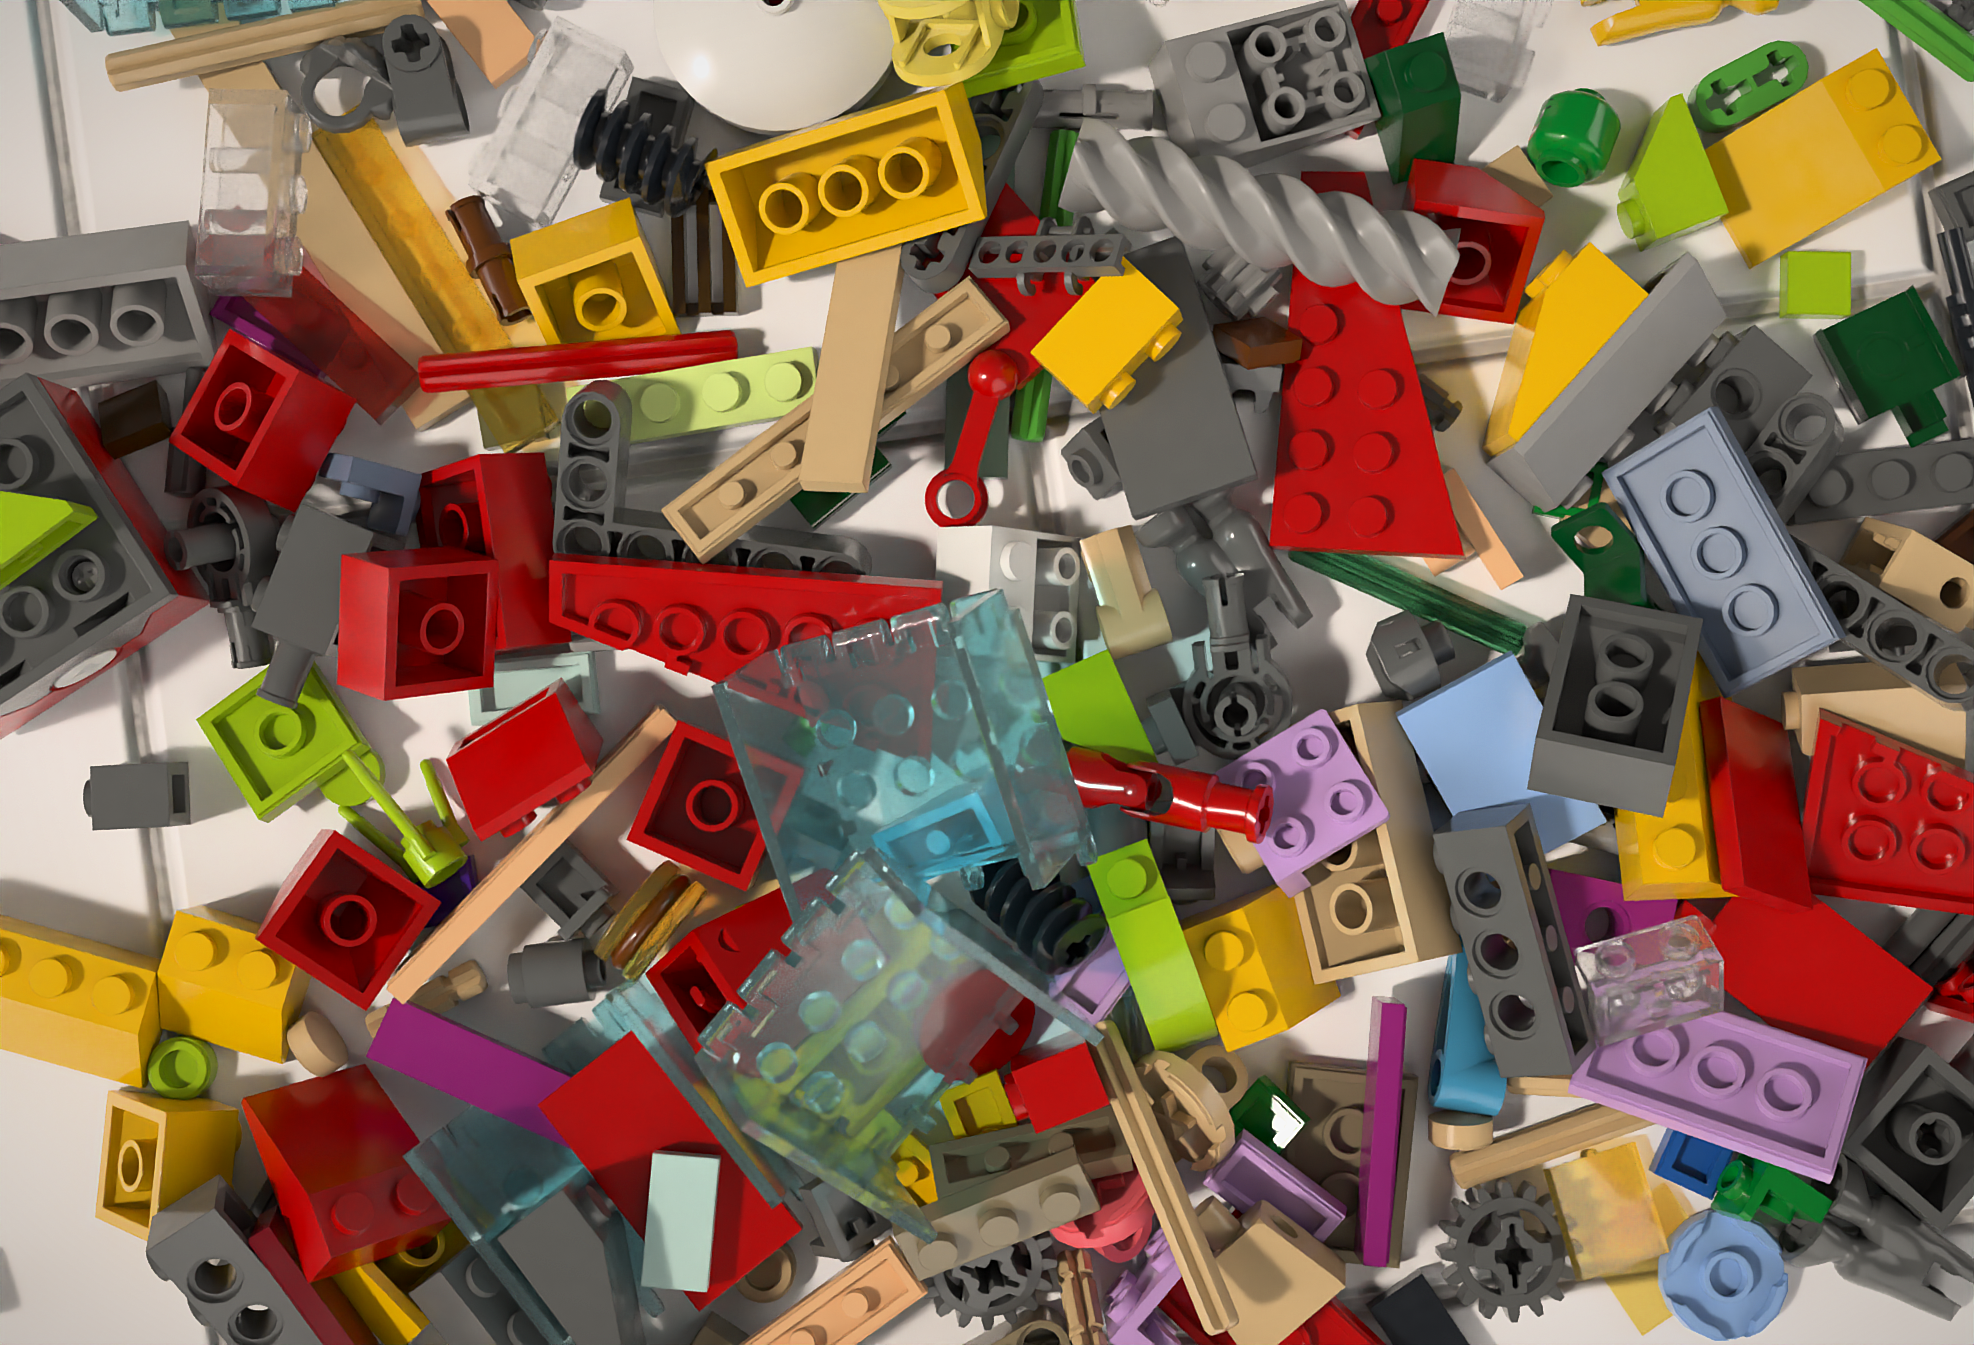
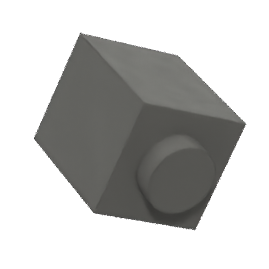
M188 762L90 766V779L85 782L83 789V805L87 816L92 817V831L191 825Z

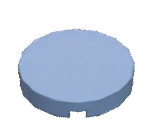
M1706 1210L1684 1219L1667 1237L1658 1259V1286L1667 1309L1685 1328L1714 1341L1736 1340L1740 1337L1749 1338L1762 1332L1780 1313L1788 1292V1274L1784 1272V1262L1779 1253L1782 1254L1783 1252L1779 1241L1762 1223L1753 1219L1746 1222L1723 1216L1715 1210Z

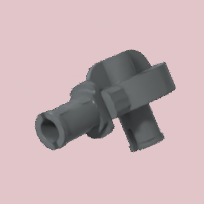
M232 484L205 488L195 495L188 512L187 529L167 531L164 537V552L167 561L174 570H186L196 566L199 574L208 585L210 608H217L218 613H224L230 643L232 668L245 669L268 665L273 657L268 633L251 627L257 613L252 611L251 605L258 584L264 576L272 575L277 563L278 550L276 549V541L281 525L277 517L269 512L266 500L239 489Z
M1226 573L1227 601L1223 599L1220 574L1202 578L1210 632L1209 640L1213 673H1210L1208 669L1205 640L1191 644L1194 669L1184 689L1182 713L1190 735L1203 749L1215 756L1236 760L1288 729L1292 717L1293 694L1287 675L1280 665L1271 658L1268 634L1256 635L1259 667H1254L1243 587L1244 574ZM1265 674L1270 675L1276 682V685H1272L1265 677ZM1200 681L1205 682L1203 691L1197 693L1195 691L1197 684ZM1210 692H1212L1211 708L1216 722L1212 725L1211 732L1226 742L1209 734L1200 724L1194 710V704L1200 702V711L1204 723L1210 721L1211 711L1208 709L1207 704ZM1274 694L1282 696L1283 708L1278 722L1268 734L1259 738L1258 736L1269 726V719L1263 717L1259 724L1254 727L1264 711L1265 695L1268 701L1266 713L1269 716L1274 714Z

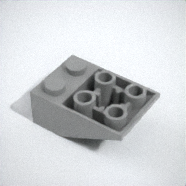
M1323 0L1167 40L1162 44L1148 65L1170 140L1182 149L1189 158L1208 154L1221 155L1237 161L1244 168H1249L1381 118L1345 0Z

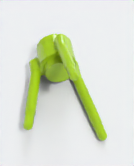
M346 750L343 753L344 761L404 835L400 843L406 851H403L350 806L340 805L338 813L358 832L398 864L411 882L416 883L420 880L426 888L434 887L451 877L466 863L468 856L461 847L465 846L470 839L457 823L440 779L429 759H423L420 762V769L443 825L437 827L432 820L423 822L416 827L353 750Z

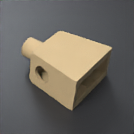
M1865 517L1838 564L1940 628L1956 634L1961 632L1965 626L1974 631V565L1913 529Z
M1214 1195L1206 1198L1194 1209L1239 1315V1323L1230 1330H1227L1237 1345H1278L1346 1287V1262L1265 1200L1257 1201L1238 1219Z

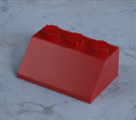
M545 453L478 454L421 473L422 478L419 486L421 503L416 516L420 548L454 546L499 559L495 656L533 651L572 642L570 630L549 623V560L554 554V515L551 501L553 488L547 473Z

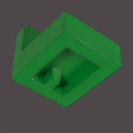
M1740 1153L1737 1159L1728 1164L1720 1174L1717 1181L1718 1192L1711 1203V1208L1723 1216L1749 1222L1754 1217L1759 1208L1771 1217L1786 1224H1791L1794 1218L1821 1224L1833 1201L1787 1169Z

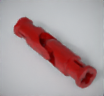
M1026 736L1019 738L1016 747L1012 751L1008 766V781L1010 790L1014 793L1024 795L1030 789L1058 795L1061 802L1089 809L1107 804L1123 805L1120 807V811L1134 818L1203 833L1208 832L1210 828L1245 834L1247 841L1255 844L1263 842L1273 813V788L1270 785L1259 784L1255 789L1225 784L1221 783L1219 776L1215 774L1151 761L1139 760L1126 764L1101 751L1076 746L1072 747L1069 751L1039 746L1036 739ZM1043 769L1053 770V771H1055V773H1054V772H1050V771H1045V770H1043ZM1157 774H1161L1170 781L1173 787V802L1166 813L1150 811L1162 793V784Z

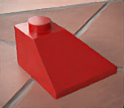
M1414 159L1401 210L1413 211L1423 215L1437 224L1442 230L1461 228L1457 247L1460 253L1459 260L1446 287L1438 314L1513 325L1545 221L1544 210L1477 167ZM1420 299L1400 304L1401 309L1430 313Z
M321 829L284 880L255 940L362 1010L367 1011L442 902L336 830Z

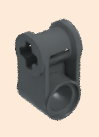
M411 14L393 19L385 28L382 36V50L392 87L393 110L405 146L413 147L470 134L464 98L455 76L451 52L446 41L426 18ZM422 40L426 46L420 49L421 59L412 62L407 55L414 51L413 42Z

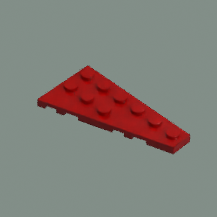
M1301 171L1300 180L1316 194L1332 191L1347 192L1363 198L1374 206L1365 172ZM1293 263L1288 330L1302 338L1303 341L1300 360L1284 365L1269 546L1273 550L1466 560L1400 305L1383 304L1372 299L1360 287L1357 281L1337 287L1321 286L1305 277Z
M554 553L550 558L549 623L621 651L629 648L664 662V668L687 676L688 672L708 679L720 684V690L812 726L820 723L855 737V743L876 751L878 747L911 759L910 764L931 772L934 753L943 581L716 564L703 565L702 563Z
M1819 708L1801 817L1811 893L1814 895L1974 916V773Z

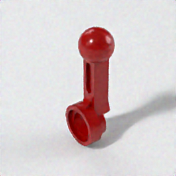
M984 351L978 354L969 366L968 382L974 393L953 461L948 469L939 472L931 479L925 492L927 513L939 527L976 526L987 513L989 492L986 484L979 477V468L999 402L1014 392L1019 381V370L1016 362L1003 351ZM957 480L963 481L973 490L975 497L974 506L966 516L951 518L945 515L939 506V493L947 483Z

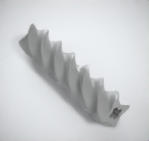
M1084 117L1058 207L1069 212L1081 214L1106 210L1120 225L1134 231L1151 232L1169 228L1179 240L1195 249L1215 250L1232 246L1236 253L1246 262L1257 267L1273 269L1294 263L1305 277L1321 286L1337 287L1357 281L1360 287L1372 299L1383 304L1400 305L1420 299L1426 309L1435 317L1438 314L1446 287L1460 256L1457 247L1461 228L1442 230L1427 217L1413 211L1390 210L1379 212L1363 198L1347 192L1332 191L1316 194L1301 180L1287 174L1267 173L1252 176L1237 161L1225 156L1208 154L1189 158L1177 145L1161 137L1143 136L1126 140L1109 123L1095 118Z

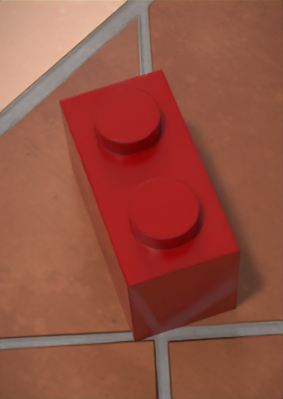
M1081 1027L1021 1050L1017 1055L1011 1057V1073L1004 1075L1006 1082L1004 1088L1017 1121L1030 1118L1036 1134L1110 1105L1109 1098L1089 1052Z

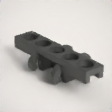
M1079 216L1073 226H1058L1052 217H1044L1040 221L1036 236L978 237L968 269L977 278H1017L1018 289L1024 296H1034L1036 293V286L1031 284L1030 280L1042 282L1044 272H1065L1064 284L1067 292L1070 295H1082L1083 285L1078 283V280L1089 281L1090 277L1123 276L1125 268L1121 264L1124 252H1130L1132 243L1124 234H1095L1092 222L1087 216ZM1070 250L1071 252L1069 255L1068 262H1066V255ZM1096 252H1112L1104 261L1095 262ZM985 254H999L993 262L983 263ZM1012 254H1023L1021 261L1018 263H1010V257Z

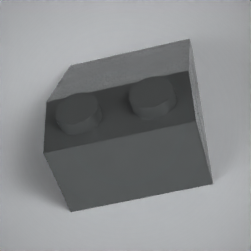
M1570 594L1535 738L1527 789L1663 818L1676 764L1703 619Z
M583 1167L525 1211L497 1239L576 1345H646L623 1217L594 1177Z

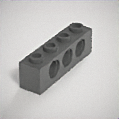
M1527 803L1458 812L1433 834V857L1438 871L1444 874L1451 898V922L1456 933L1461 935L1468 959V983L1472 992L1478 995L1485 1020L1484 1039L1487 1049L1495 1056L1501 1078L1574 1074L1597 1046L1531 805ZM1484 873L1491 875L1498 882L1500 889L1491 885ZM1502 935L1511 939L1517 950L1510 947L1504 941ZM1519 996L1526 999L1532 1005L1533 1009L1527 1007L1520 1000Z
M220 1174L152 1216L145 1250L151 1269L161 1280L165 1282L171 1280L187 1298V1304L195 1319L204 1327L212 1326L226 1341L227 1345H322L249 1245L248 1239L258 1218ZM211 1259H222L229 1263L225 1265H213L208 1263L207 1261ZM262 1305L268 1308L264 1310H253L248 1308V1306Z

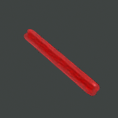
M721 330L423 355L418 359V376L423 392L437 393L644 375L738 359L739 351L735 332Z

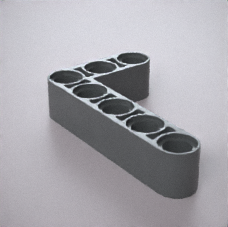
M595 380L585 385L565 405L562 414L553 532L554 553L701 563L663 513L625 508L632 424L631 399L626 390L609 380ZM595 400L604 404L611 413V427L600 428L591 424L584 414L585 401ZM591 464L597 466L606 477V489L595 490L585 485L580 478V465ZM755 525L724 549L729 557L730 566L766 568L762 556L769 552H778L790 559L793 570L826 572V564L832 561H843L850 564L857 575L870 576L872 571V557L867 548L858 540L843 536ZM587 527L596 532L601 540L602 549L600 551H589L580 546L575 538V528ZM649 535L657 538L665 548L666 557L663 559L646 557L638 547L637 537Z
M1799 393L1789 397L1777 409L1745 454L1758 479L1764 472L1771 469H1781L1787 472L1784 486L1777 493L1768 495L1784 525H1786L1839 452L1844 441V427L1834 408L1823 396L1814 393ZM1809 416L1826 418V426L1817 438L1811 441L1794 439L1796 426L1803 419ZM1790 534L1827 602L1835 593L1842 590H1851L1859 595V605L1856 612L1848 618L1838 620L1847 636L1839 641L1942 707L1952 711L1965 712L1974 709V684L1967 691L1960 694L1947 693L1942 691L1939 686V677L1948 665L1955 662H1966L1974 666V648ZM1897 626L1914 628L1917 631V642L1910 652L1902 656L1884 654L1882 640L1890 629Z

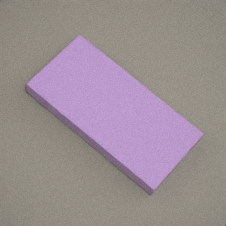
M1608 973L1590 1023L1597 1047L1579 1069L1572 1074L1568 1093L1828 1184L1831 1183L1868 1058Z

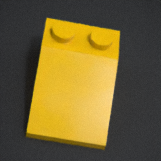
M1877 48L1820 79L1704 149L1729 211L1720 219L1749 270L1941 160Z
M1591 242L1574 256L1563 249L1524 288V292L1532 299L1517 315L1481 448L1490 457L1521 439L1649 295Z

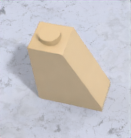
M1874 662L1792 668V691L1781 692V716L1784 730L1795 731L1803 754L1812 755L1819 708H1822L1965 769V711H1952L1942 707ZM1956 662L1948 665L1939 677L1941 690L1950 694H1960L1967 690V683Z

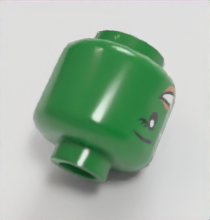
M1578 88L1555 93L1542 104L1527 145V153L1537 173L1547 182L1567 188L1577 187L1582 183L1597 179L1605 172L1621 129L1619 116L1606 99L1592 89Z

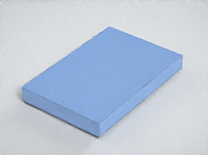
M1511 650L1395 712L1453 816L1463 811L1530 803L1544 854L1607 822L1598 804L1527 789L1535 738L1543 706ZM1486 873L1490 882L1495 880L1491 875Z

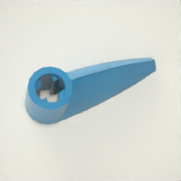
M1459 935L1463 952L1449 955L1447 959L1428 1077V1100L1432 1107L1495 1117L1499 1114L1503 1105L1507 1078L1500 1077L1495 1056L1487 1049L1484 1039L1485 1020L1478 995L1472 992L1468 983V959L1461 935Z

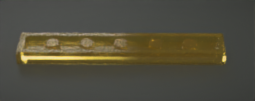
M360 104L356 105L355 107H353L352 109L348 110L340 116H344L346 114L353 112ZM372 117L364 127L350 133L334 134L319 128L309 134L443 354L516 348L505 328L500 325L497 315L475 279L471 278L465 263L375 117ZM539 384L466 390L504 453H516L536 441L534 438L544 432L549 433L561 425V419Z

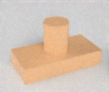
M1451 468L1445 472L1444 477L1465 556L1468 557L1476 552L1496 585L1502 591L1524 576L1456 470ZM1423 558L1434 577L1462 561L1461 559Z

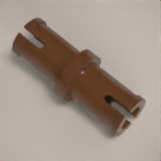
M472 195L453 203L450 206L451 209L445 211V215L448 221L451 222L468 256V260L465 263L471 278L480 280L497 314L500 325L510 326L526 320L532 316V313L517 282L511 245L509 242L502 241L485 207L483 197Z

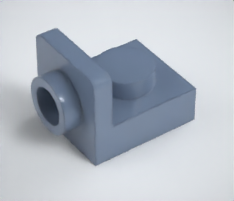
M328 452L320 467L318 476L342 482L340 495L372 502L367 521L368 528L406 536L410 523L416 518L420 508L421 496L419 486L422 475L354 456Z

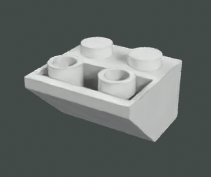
M992 525L938 527L935 580L943 581L939 656L1075 664L1081 556L1079 541L1081 538Z

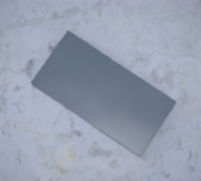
M1718 406L1707 408L1601 472L1677 613L1703 619L1698 651L1724 698L1734 696L1847 637Z

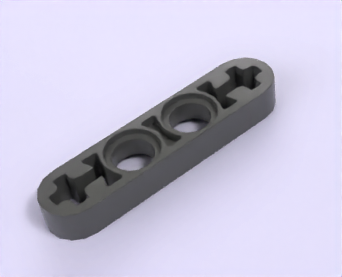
M1038 79L1021 84L1023 87L1019 93L1010 92L1005 100L1001 96L1003 91H1014L1017 85L972 97L970 107L980 139L988 135L1000 137V144L996 152L989 158L983 159L987 217L976 222L945 230L942 236L934 233L904 242L900 255L901 266L921 290L936 294L947 291L956 285L964 274L972 257L977 238L981 237L1042 106L1044 92L1043 86ZM1003 115L1006 116L1008 122H1004L1002 120ZM940 252L944 255L940 263L930 262L927 268L922 265L926 257L936 258Z

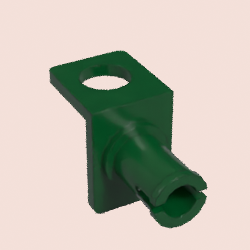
M1599 502L1551 527L1552 539L1584 574V596L1665 611L1646 591L1644 550L1635 535L1607 503ZM1589 526L1606 528L1613 536L1608 544L1600 548L1583 547L1577 543L1574 537L1581 529Z

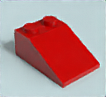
M365 1063L333 1072L324 1077L318 1076L247 1096L241 1101L308 1284L430 1243L455 1217L430 1154Z

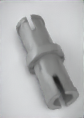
M1083 84L1082 90L1043 89L1044 98L1042 106L1030 129H1081L1083 119L1086 117L1109 123L1115 129L1152 131L1153 90H1096V84Z

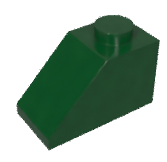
M1444 32L1383 51L1364 59L1381 114V118L1374 121L1393 185L1409 180L1414 159L1454 164L1462 94Z

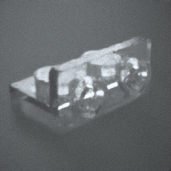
M1690 915L1574 950V962L1587 985L1589 1021L1599 1047L1724 1011V960L1698 916Z

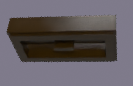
M706 187L699 199L693 204L696 205L698 303H689L687 212L677 218L671 217L673 314L676 318L739 316L738 262L723 218L724 302H712L710 205L718 204L713 190Z

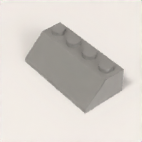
M189 220L0 245V389L26 372L67 388H76L185 373L189 367L208 369L217 352L213 318L209 315L211 306L206 274Z
M1686 252L1658 272L1643 286V289L1649 295L1521 439L1495 454L1485 463L1532 506L1536 505L1544 513L1557 508L1559 504L1566 510L1571 508L1593 484V481L1586 474L1600 458L1603 457L1608 463L1611 462L1635 437L1636 434L1628 427L1641 412L1645 410L1649 415H1653L1674 394L1678 386L1671 379L1685 363L1692 368L1696 367L1719 343L1720 339L1713 332L1727 315L1698 260L1689 252Z

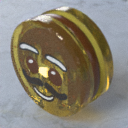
M671 860L662 862L643 882L608 926L594 949V953L605 963L611 960L612 965L616 969L624 970L622 976L633 984H638L646 976L645 973L663 957L698 912L709 894L708 889L697 880L692 884L688 875L680 874L682 869Z

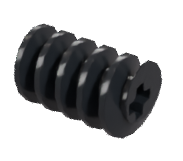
M599 88L591 97L578 123L573 147L574 164L581 170H589L596 165V174L600 180L612 182L619 177V187L623 192L634 194L641 189V198L644 203L656 206L664 200L666 214L672 218L680 217L687 212L705 190L709 178L704 164L718 157L717 148L712 149L702 161L697 159L699 138L695 136L689 137L678 149L673 146L676 126L672 124L666 125L655 137L651 134L652 113L645 112L633 125L628 122L631 103L624 99L610 113L605 110L608 90Z
M1016 839L1008 848L982 858L977 863L970 878L969 894L972 902L981 910L986 911L987 917L998 927H1001L1002 932L1013 942H1016L1018 948L1026 956L1032 958L1034 965L1047 975H1060L1074 970L1092 957L1105 941L1109 931L1107 920L1099 913L1093 914L1092 905L1084 898H1076V890L1069 883L1061 882L1060 874L1051 866L1045 867L1044 859L1037 852L1026 851L1023 840Z

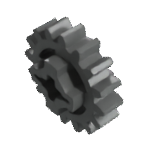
M1505 1177L1496 1179L1495 1192L1488 1193L1480 1184L1473 1186L1472 1194L1475 1200L1469 1205L1463 1200L1454 1197L1451 1204L1460 1215L1455 1222L1451 1220L1439 1221V1228L1450 1237V1242L1435 1246V1253L1440 1259L1453 1263L1447 1266L1441 1272V1275L1448 1285L1462 1283L1456 1296L1466 1307L1479 1298L1478 1311L1484 1318L1491 1320L1498 1307H1502L1507 1319L1511 1323H1518L1520 1307L1527 1305L1537 1317L1544 1315L1541 1298L1547 1294L1559 1302L1565 1298L1556 1283L1560 1277L1576 1279L1578 1273L1565 1262V1257L1580 1253L1581 1250L1580 1245L1576 1241L1563 1237V1234L1570 1231L1575 1224L1565 1213L1552 1216L1559 1205V1202L1552 1195L1546 1193L1536 1200L1537 1187L1527 1180L1522 1181L1515 1193L1510 1182ZM1520 1209L1535 1215L1546 1233H1539L1537 1230H1524V1220L1520 1216ZM1488 1215V1219L1475 1233H1471L1475 1225ZM1511 1236L1519 1244V1248L1509 1250L1508 1260L1504 1263L1495 1251L1505 1249L1507 1238ZM1469 1266H1475L1477 1269H1490L1492 1280L1495 1282V1289L1476 1280ZM1540 1266H1543L1537 1276L1527 1283V1280Z
M1050 1231L1022 1241L1027 1247V1255L1021 1254L1019 1245L1013 1244L950 1269L953 1277L960 1278L958 1285L949 1279L945 1271L924 1279L923 1281L928 1287V1293L924 1295V1298L934 1299L936 1313L940 1317L949 1314L955 1309L958 1327L965 1328L973 1316L981 1317L985 1331L992 1329L994 1316L1003 1314L1008 1323L1011 1325L1016 1323L1017 1314L1015 1309L1023 1305L1033 1311L1039 1307L1035 1289L1041 1291H1051L1053 1283L1049 1269L1057 1267V1258L1051 1245L1053 1240Z

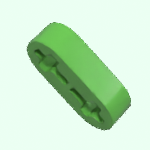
M1777 40L1767 43L1710 72L1693 87L1688 96L1687 106L1695 126L1708 133H1721L1784 102L1804 85L1808 77L1809 65L1806 55L1798 46L1791 42ZM1769 62L1773 67L1781 64L1785 65L1788 74L1781 80V83L1774 79L1759 87L1757 86L1754 78L1769 66ZM1737 87L1741 94L1740 97L1725 109L1726 114L1721 108L1711 111L1707 107L1706 101L1713 95V90L1717 95H1722Z

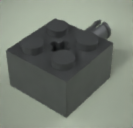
M300 504L296 515L291 514L286 518L280 528L276 541V549L281 553L271 576L266 575L263 577L252 599V611L257 613L251 627L273 635V639L279 641L262 685L258 688L256 695L273 703L297 709L298 699L315 657L329 656L338 658L341 554L403 550L406 543Z
M1974 1034L1949 1063L1929 1046L1898 1036L1861 1080L1840 1153L1846 1155L1859 1165L1863 1174L1889 1196L1901 1202L1921 1221L1942 1232L1974 1196ZM1918 1128L1923 1132V1135L1919 1140V1137L1916 1134Z

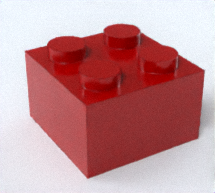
M229 328L168 442L235 487L296 513L306 492L313 486L317 472L334 441L343 431L347 418L357 399L281 354Z
M454 546L341 554L337 685L382 701L493 687L499 559Z
M678 720L626 840L743 891H748L754 887L770 851L768 846L775 827L792 799L804 770L691 721Z

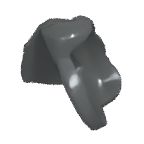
M339 35L325 40L303 56L299 65L300 71L305 75L300 89L301 105L309 120L317 127L334 134L350 133L364 127L372 117L386 122L390 120L393 111L392 87L383 54L374 46L364 43L358 37L346 38L343 35ZM346 66L355 68L369 76L370 80L365 86L361 103L353 112L344 116H332L324 113L317 107L314 97L315 88L318 82L333 69Z

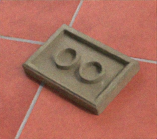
M1289 1061L1286 1095L1312 1120L1280 1156L1347 1206L1346 1217L1323 1244L1338 1254L1346 1263L1361 1264L1354 1253L1367 1069ZM1403 1073L1390 1257L1389 1264H1386L1388 1268L1400 1269L1419 1077L1411 1073Z

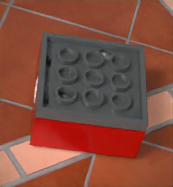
M27 372L0 389V491L66 500L90 506L99 518L0 590V740L209 604L210 600L208 593L191 567L186 570L177 571L170 566L164 552L166 528L121 459L114 460L104 448L101 428L77 391Z

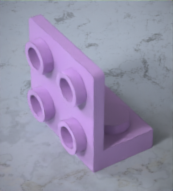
M1324 709L1314 712L1213 773L1219 776L1221 783L1255 789L1259 784H1265L1273 788L1274 805L1269 829L1263 842L1260 844L1253 843L1276 884L1289 898L1311 886L1303 871L1384 824L1390 818V813L1329 714Z
M1160 1227L1145 1247V1251L1150 1256L1134 1274L1129 1270L1123 1271L1110 1285L1103 1297V1300L1108 1304L1103 1309L1109 1341L1113 1345H1182L1174 1336L1178 1329L1155 1308L1182 1277L1163 1229Z

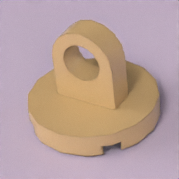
M1207 1045L1197 1050L1186 1061L1173 1053L1158 1050L1143 1054L1133 1062V1065L1173 1161L1177 1164L1183 1158L1192 1163L1190 1170L1199 1172L1214 1168L1229 1154L1235 1143L1234 1123L1228 1110L1241 1100L1247 1091L1249 1080L1247 1069L1241 1058L1233 1051L1227 1053L1225 1047L1221 1045ZM1202 1066L1214 1067L1222 1073L1227 1086L1225 1093L1217 1092L1212 1083L1201 1073Z

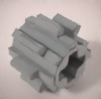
M1232 246L1216 249L1201 266L1206 272L1198 279L1197 284L1201 287L1204 295L1219 311L1231 318L1232 321H1239L1246 313L1251 318H1254L1278 295L1273 286L1283 276L1278 268H1261L1246 262L1236 253Z

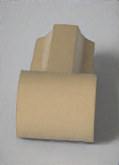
M1132 525L1110 529L1080 540L1081 555L1098 602V606H1095L1096 616L1106 648L1113 661L1173 642L1172 632L1161 597L1156 588H1151Z

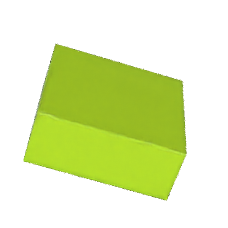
M1787 251L1780 256L1779 318L1842 320L1851 315V252Z

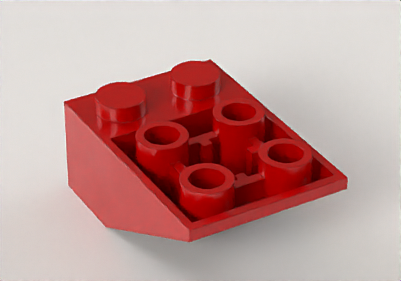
M816 869L691 930L653 965L645 975L702 1065L746 1088L888 958L889 955L829 873Z

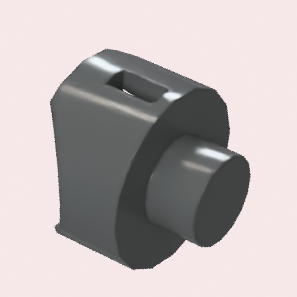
M1408 610L1377 622L1365 654L1384 696L1405 701L1416 699L1441 688L1438 666L1456 658L1452 641L1442 622L1438 619L1420 627Z

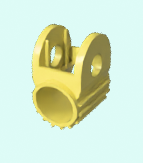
M877 0L890 23L894 39L891 56L897 75L910 84L923 87L955 84L983 70L991 62L998 50L1004 30H1009L1016 25L1020 0ZM954 44L960 46L956 51L948 55H928L931 50L941 45Z

